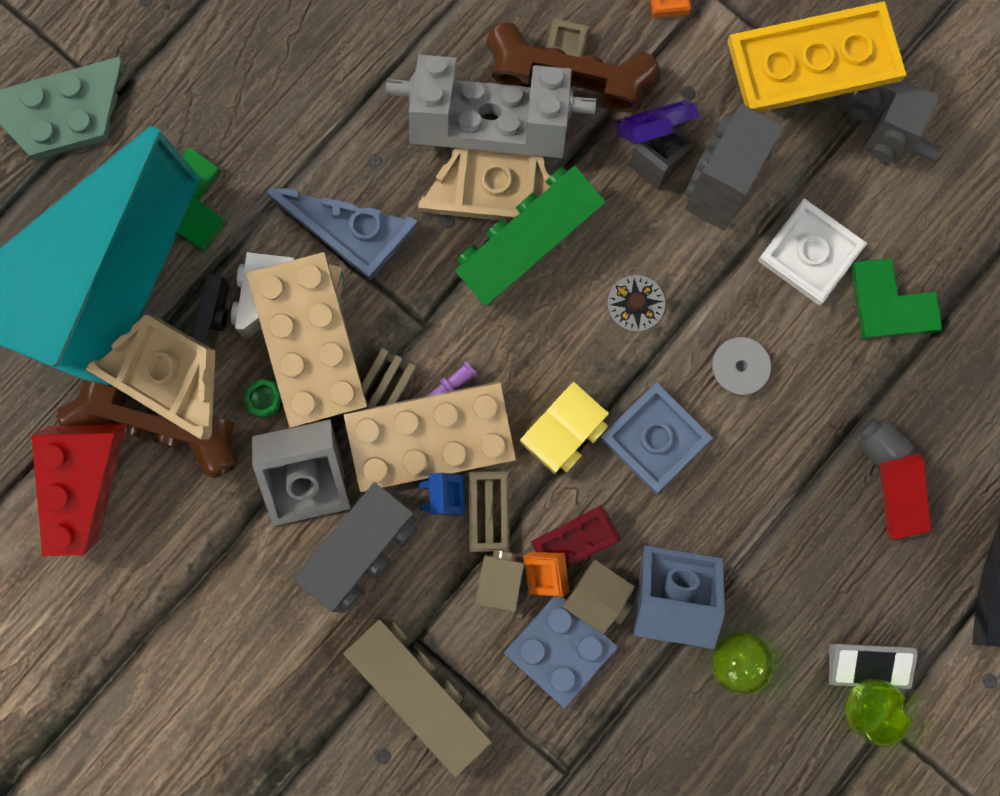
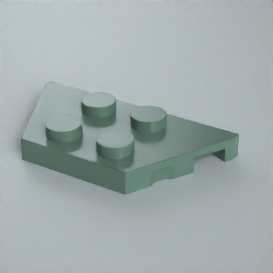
M115 57L0 89V125L34 161L107 141L112 124L110 116L115 110L118 99L116 88L119 75L123 74L125 69L123 61L120 57Z

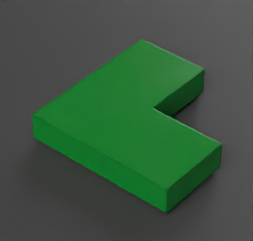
M188 147L182 156L201 179L178 227L177 233L205 253L228 224L224 218L199 201L221 174V171L217 166Z
M892 258L858 261L851 264L861 340L937 333L942 330L937 293L929 292L898 296Z

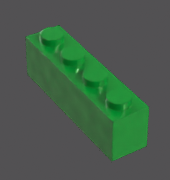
M563 166L545 181L549 188L537 197L532 192L515 207L520 214L509 223L504 218L501 219L486 233L490 238L489 241L479 249L473 244L456 259L460 266L454 271L484 306L493 301L606 202L576 166H573L569 171Z

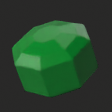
M262 378L249 384L243 397L249 413L266 420L280 413L283 405L278 385L275 382Z

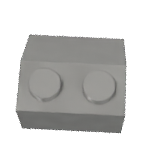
M331 419L252 436V466L273 526L351 509L340 451Z

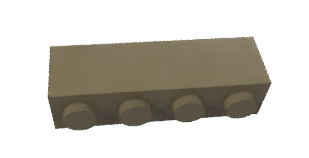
M379 619L343 654L456 778L492 743V738L488 735L492 727L477 711L470 715L460 704L464 696L449 680L442 684L433 675L432 672L437 668L422 650H419L416 654L412 652L404 643L409 636L393 619L388 624L383 619Z

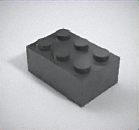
M741 103L734 116L726 113L714 134L715 136L710 146L705 149L689 181L690 183L684 194L690 197L685 210L725 231L784 126Z
M374 482L293 580L331 612L342 613L343 610L352 611L365 596L366 592L362 587L369 578L378 579L391 564L392 560L387 556L398 544L403 548L415 535L418 529L414 526V523L418 519L408 508Z

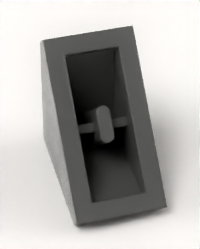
M672 127V134L638 143L634 147L629 164L630 168L657 190L696 147L695 144L674 127Z

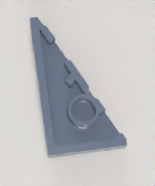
M271 187L267 191L268 196L369 280L377 274L418 227V221L412 217L406 216V219L391 216L381 213V210L369 207L362 209L354 204L326 197L318 199L301 195L299 191L287 188L275 189Z

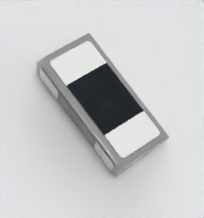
M829 644V685L912 689L917 662V648Z

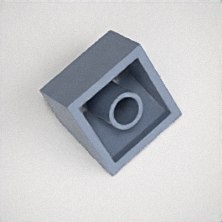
M644 545L635 601L633 636L715 649L725 616L723 558Z

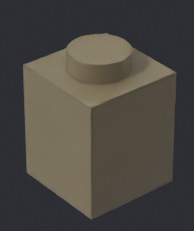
M494 550L493 557L484 556L475 605L515 613L524 563L516 562L517 554Z
M594 559L562 607L601 634H604L613 622L620 625L633 605L627 602L635 586Z

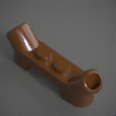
M504 22L493 28L489 33L486 43L496 58L492 77L496 82L503 85L529 87L533 65L572 69L570 86L604 93L601 107L621 112L638 111L643 92L658 84L660 80L659 65L649 53L641 52L617 66L603 63L601 59L594 56H583L580 58L567 55L558 48L539 49L530 47L514 23Z
M83 380L77 399L58 408L56 416L60 426L101 425L110 422L114 424H128L126 435L140 438L141 433L146 432L156 435L154 442L175 449L178 448L179 442L188 444L205 476L210 478H218L229 473L236 467L238 462L228 442L235 423L216 416L212 418V435L210 439H199L168 419L123 407L127 394L117 388L89 380Z

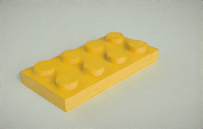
M885 1L731 34L727 41L744 104L758 113L902 82L907 75Z

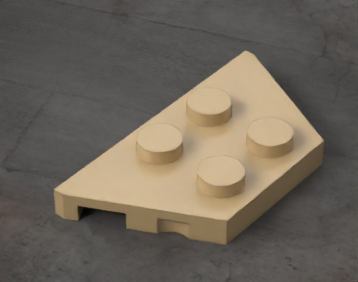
M455 148L449 162L443 165L437 174L435 183L426 196L422 197L419 201L418 209L421 213L501 220L504 218L505 221H512L520 214L515 208L532 192L539 197L549 188L545 181L550 175L545 168L543 156Z
M146 314L132 326L128 334L120 336L111 344L113 350L100 361L93 360L88 364L87 371L199 439H210L213 418L215 350L156 316Z

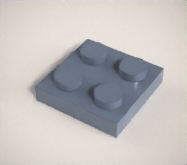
M657 382L600 437V440L655 495L713 439Z
M553 596L505 650L504 654L565 709L618 646L607 636L601 634L562 606L566 602L564 597Z

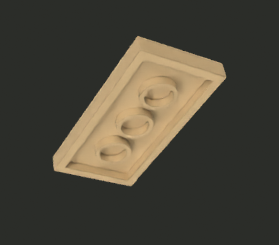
M322 252L247 272L246 275L289 427L367 407V401L326 253Z
M500 381L344 413L360 492L367 491L374 482L383 488L427 479L429 474H451L516 460Z

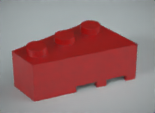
M128 424L47 426L31 435L42 556L84 555L98 542L110 497L108 494L113 474L116 472L119 459H117Z

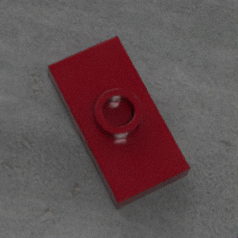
M603 504L532 540L531 544L536 552L565 553L566 567L569 568L621 541V538Z

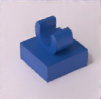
M434 473L429 474V481H423L419 484V489L429 490L430 503L420 504V510L428 511L431 515H465L464 475Z

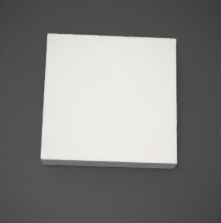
M804 198L757 261L820 306L867 243Z

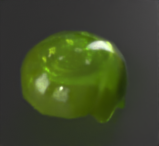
M733 633L719 641L712 654V670L717 681L726 690L740 695L755 694L769 685L775 673L774 654L761 638L749 633Z
M867 679L852 688L845 705V716L848 726L868 743L876 746L891 747L903 740L911 727L912 719L906 713L903 705L906 697L886 680Z

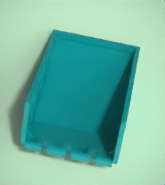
M149 126L0 248V346L83 380L112 386L87 371L86 368L93 360L100 361L112 351L111 344L120 336L128 334L132 326L141 319L178 235V227L201 179L160 129Z

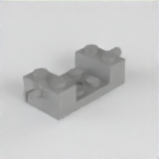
M418 54L416 71L410 81L387 78L386 95L409 97V144L563 158L567 121L571 117V113L595 115L596 98L573 97V91L570 87L572 69L533 65L531 87L456 80L457 58ZM485 114H494L498 116V118L495 120H486L481 116Z

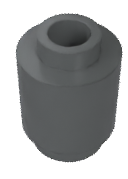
M873 418L857 433L861 437L857 446L879 468V463L916 455L912 450L914 445L887 418L880 421Z

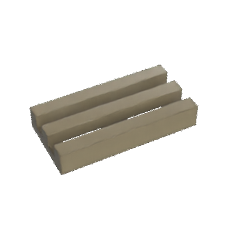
M382 348L362 382L365 398L386 361L391 364L366 408L378 406L397 370L400 368L404 370V373L386 404L399 402L417 370V366L404 361L397 355L394 356Z
M509 471L469 472L470 552H494V550L510 552ZM477 480H485L486 543H478ZM493 480H501V543H493Z

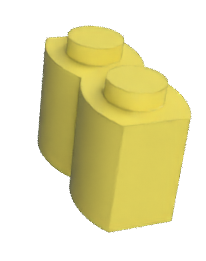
M573 381L521 438L520 444L552 473L555 474L560 468L567 473L582 456L577 449L583 442L588 439L594 443L608 428V425L603 420L609 413Z

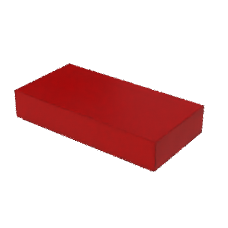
M919 454L879 463L887 535L892 540L930 532L931 525L924 459Z

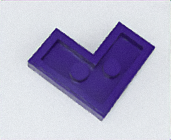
M682 100L617 119L615 126L619 136L634 144L672 134L673 125L700 117L697 104Z

